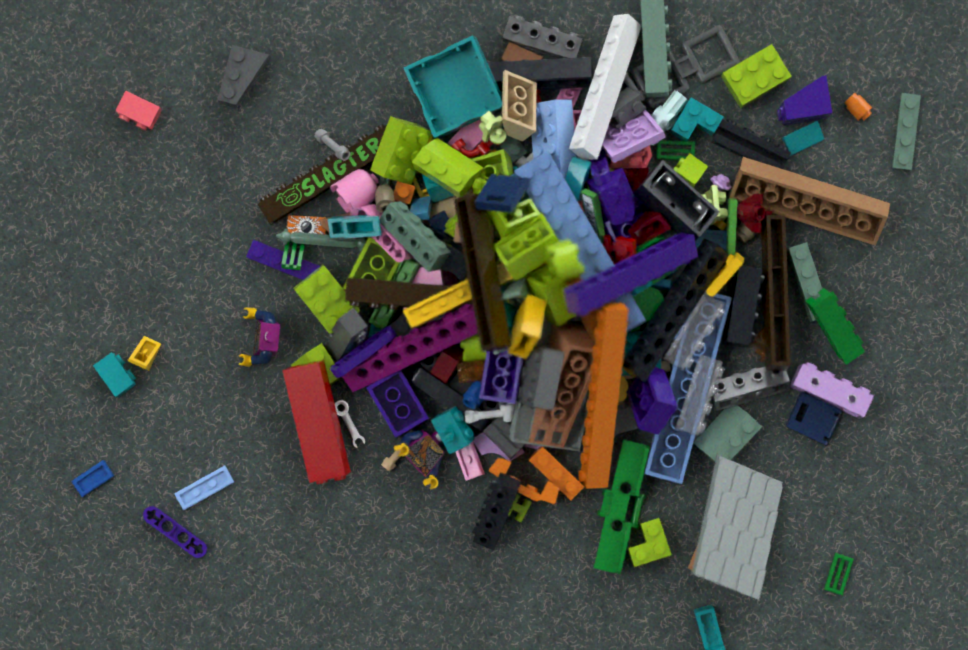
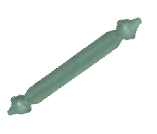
M285 229L280 234H276V237L281 239L285 245L291 240L299 244L345 248L357 246L359 251H361L366 242L365 237L357 240L345 237L330 238V235L303 232L291 234L288 232V229Z

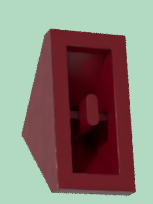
M645 211L629 228L628 233L633 239H636L638 245H641L671 229V226L661 213Z
M456 344L445 348L430 373L446 384L463 362L464 350Z

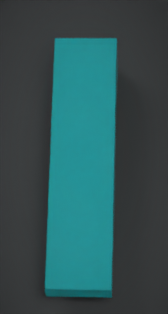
M712 604L693 609L704 650H725Z

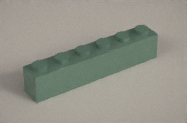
M640 0L645 98L668 97L669 91H672V79H668V72H671V61H667V54H670V42H666V36L669 35V24H665V17H668V6H664V0Z

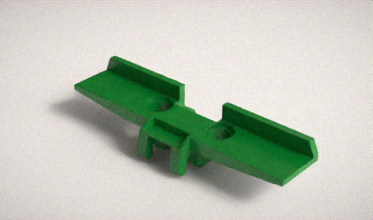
M627 440L622 442L612 489H603V503L601 510H598L597 514L598 516L605 517L595 559V569L621 574L631 527L639 529L638 521L643 499H646V495L639 492L650 448L648 445ZM624 482L631 485V491L627 494L622 493L620 490V486ZM630 496H635L636 500L630 523L624 522ZM615 520L621 521L623 525L622 529L618 532L614 531L611 527L612 522Z

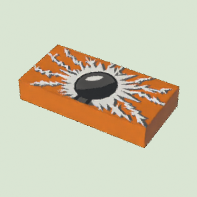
M288 215V232L291 234L294 232L326 234V230L319 222L320 219L326 217Z

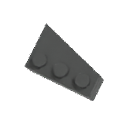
M232 45L217 99L218 102L238 108L266 64L270 61V55Z
M354 308L337 320L332 329L334 334H329V340L324 343V346L337 362L368 339V326Z

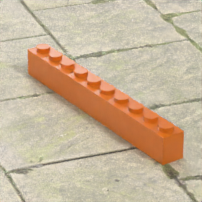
M607 302L596 313L598 324L594 331L596 341L592 349L594 357L593 364L590 367L592 377L591 382L588 384L590 395L589 400L586 402L588 411L587 418L584 420L586 431L582 438L584 446L583 453L580 456L582 466L578 473L579 481L582 482L586 489L608 488L629 312V309L623 302Z

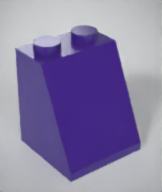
M827 76L818 78L783 101L779 110H777L778 121H782V126L829 118L832 114Z
M623 168L611 171V180L605 184L596 185L593 178L586 181L590 191L599 196L602 216L614 226L633 220L637 203Z

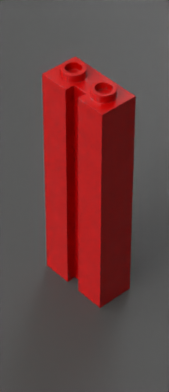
M324 360L288 367L282 370L309 483L323 484L328 482L327 479L334 478L335 481L345 479V476L351 470Z

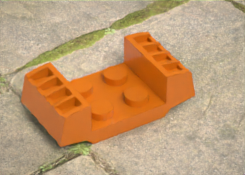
M498 458L489 469V472L496 477L499 476L500 472L506 474L511 462ZM547 481L541 495L537 493V488L529 484L526 487L523 485L519 487L518 493L535 502L542 500L551 504L556 503L559 488Z

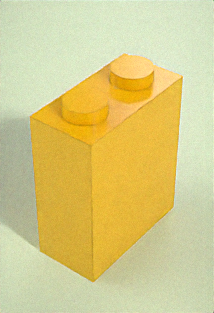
M527 295L514 316L510 336L511 347L508 348V353L524 359L527 358L540 338L546 305L545 300Z

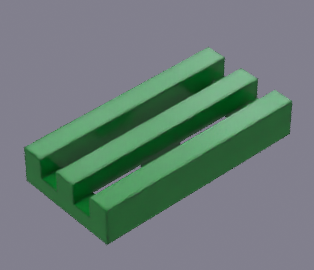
M660 140L657 143L656 160L680 161L681 158L686 159L687 157L661 155V152L690 153L695 157V142ZM661 145L691 146V150L661 148Z
M291 240L287 242L284 248L281 268L301 271L305 244H301L297 265H294L296 248L299 243H294ZM290 243H293L290 263L286 264Z
M838 553L834 554L823 590L843 596L854 558ZM841 558L833 586L830 588L837 560ZM847 560L848 564L840 590H836L844 562Z

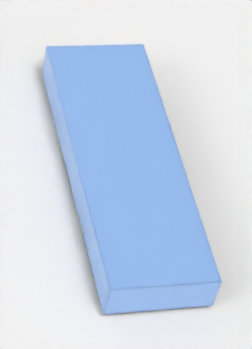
M223 466L174 494L182 509L186 510L234 483V480L226 466Z

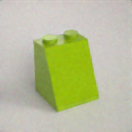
M545 264L524 276V279H526L533 296L546 301L544 315L547 321L558 327L578 315L568 312L564 290L567 289L565 282L557 284L554 280L557 277L556 274L551 273L548 264Z

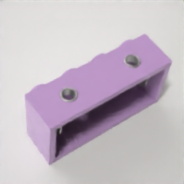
M807 362L798 366L790 383V388L809 394L858 419L865 417L874 397L869 394L870 390L864 387L855 388L852 386V382L843 378L838 380L834 378L835 375L826 370L820 372L816 370L817 366Z

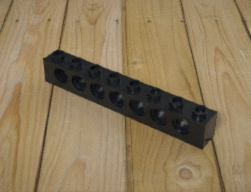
M703 239L697 248L698 257L692 259L686 265L623 360L622 367L632 377L643 382L647 380L729 256L718 243Z

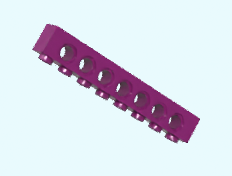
M465 304L453 313H446L437 321L432 320L420 329L415 328L403 337H396L391 343L384 345L342 376L351 391L355 392L477 334L473 304Z

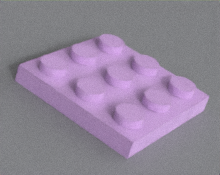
M644 110L619 129L609 125L602 148L615 163L633 153L640 152L652 144L658 143L666 138V136L650 114Z

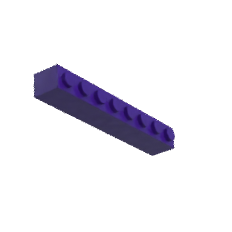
M680 232L565 289L564 294L568 312L578 316L587 315L589 311L601 308L609 301L617 300L619 296L632 292L634 288L648 284V281L660 278L662 274L677 269L676 267L682 264L690 263L692 259L698 257L694 235Z

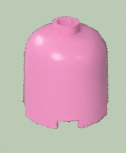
M357 169L331 185L330 188L332 192H337L339 197L336 200L346 213L350 212L351 216L357 208L369 205L375 200V191L379 181L373 173L370 175L365 170Z

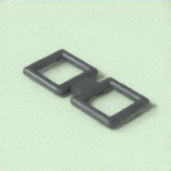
M717 25L682 43V49L686 56L675 60L671 51L670 54H667V61H671V69L680 84V87L675 90L680 94H684L690 89L685 79L686 77L695 73L699 81L705 83L740 63L721 25ZM718 34L731 61L704 74L691 47ZM644 63L633 68L631 74L645 96V82L640 74L644 72ZM673 91L669 92L668 97H659L655 100L653 98H646L645 100L649 108L654 109L664 104Z

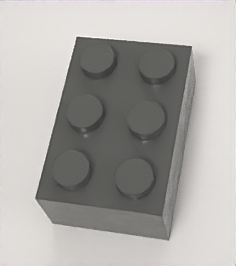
M535 344L527 358H523L516 401L531 407L553 410L565 352Z

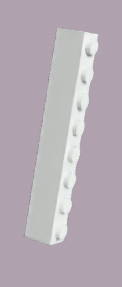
M629 14L613 16L569 147L572 152L584 160L598 159L641 29V25Z

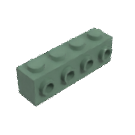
M399 201L388 204L379 219L380 223L428 272L440 270L451 253L446 245L433 234L431 229L421 222L418 216L408 209L405 203Z

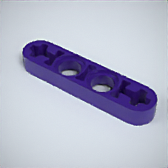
M601 148L598 159L589 160L591 162L592 177L596 185H602L611 180L607 155L604 149Z
M389 325L382 328L333 364L330 370L335 378L344 376L393 340L396 332L392 326Z
M150 506L144 510L143 518L147 523L196 558L206 555L207 545L205 542L159 508ZM155 510V515L158 518H161V515H163L165 518H163L157 526L155 525V523L158 522L156 519H148V511L152 512ZM165 521H171L173 524V529L170 532H166L162 528ZM181 532L188 534V541L186 543L178 541V535ZM192 538L195 539L193 542L195 545L199 546L202 544L201 549L203 553L195 554V548L192 546L189 549L186 548L191 543Z

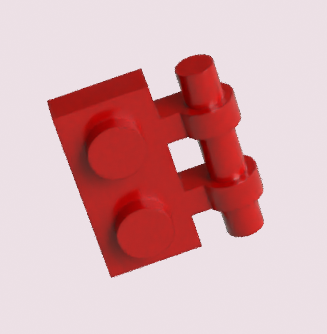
M610 235L603 236L602 245L614 265L636 255V239L618 236L615 242H611ZM611 251H615V258H612Z

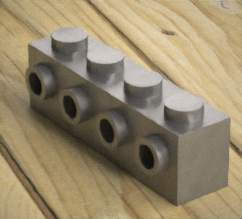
M509 16L502 41L511 42L517 46L559 59L577 58L582 38H579L578 34L573 32L566 34L556 27L546 28L537 21L530 23L524 21L525 18L521 16Z
M766 366L753 368L744 373H735L723 379L717 378L709 382V391L716 411L790 390V380L786 370L771 371L766 370Z

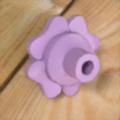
M722 174L713 176L710 179L717 186L718 191H729L732 188L729 185V178Z

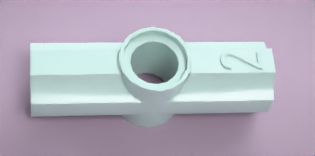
M674 90L663 106L655 109L651 117L665 132V130L673 127L677 120V115L686 105L688 99Z

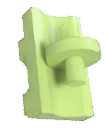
M490 111L481 116L479 128L483 132L482 140L486 143L490 138L495 144L503 143L506 139V132L501 128L503 123L502 117L499 115L495 118Z
M712 185L711 190L702 194L706 200L720 211L710 225H713L716 221H724L728 217L727 209L719 208V204H724L726 201V192L718 191L717 186Z

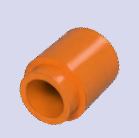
M854 93L844 102L847 106L846 109L858 121L860 119L864 121L872 114L870 111L872 107L861 95L858 96Z

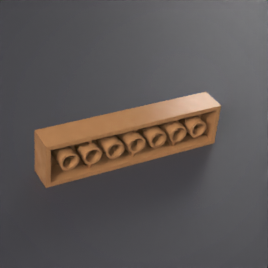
M746 157L742 158L729 197L736 198L737 202L741 203L753 194H763V204L760 205L765 210H770L774 214L875 246L888 218L890 207L888 202Z

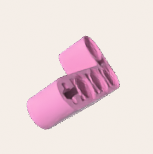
M375 204L359 207L353 213V215L379 216V219L383 214L376 209ZM380 223L382 235L371 237L396 262H403L414 258Z

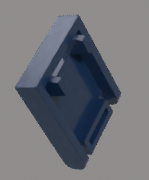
M491 174L475 200L476 209L513 213L529 186V178L524 177L522 179L521 177L498 175L497 177L496 174ZM489 198L503 199L504 201H492Z
M800 392L785 427L827 446L829 442L823 440V438L831 439L840 419L834 414L836 412L841 415L843 411L809 394ZM801 404L808 405L801 422L794 420Z

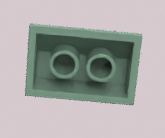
M738 405L725 408L693 444L714 464L717 455L731 460L762 426Z

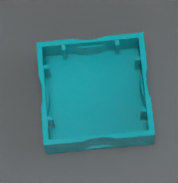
M473 35L447 47L438 54L427 56L404 67L411 87L421 102L423 114L434 138L439 139L480 120L481 116L488 111L493 114L502 110V94L479 42Z

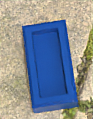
M102 460L71 482L81 497H84L115 475L105 460Z

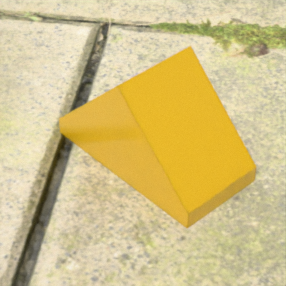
M144 336L128 361L149 371L161 343Z

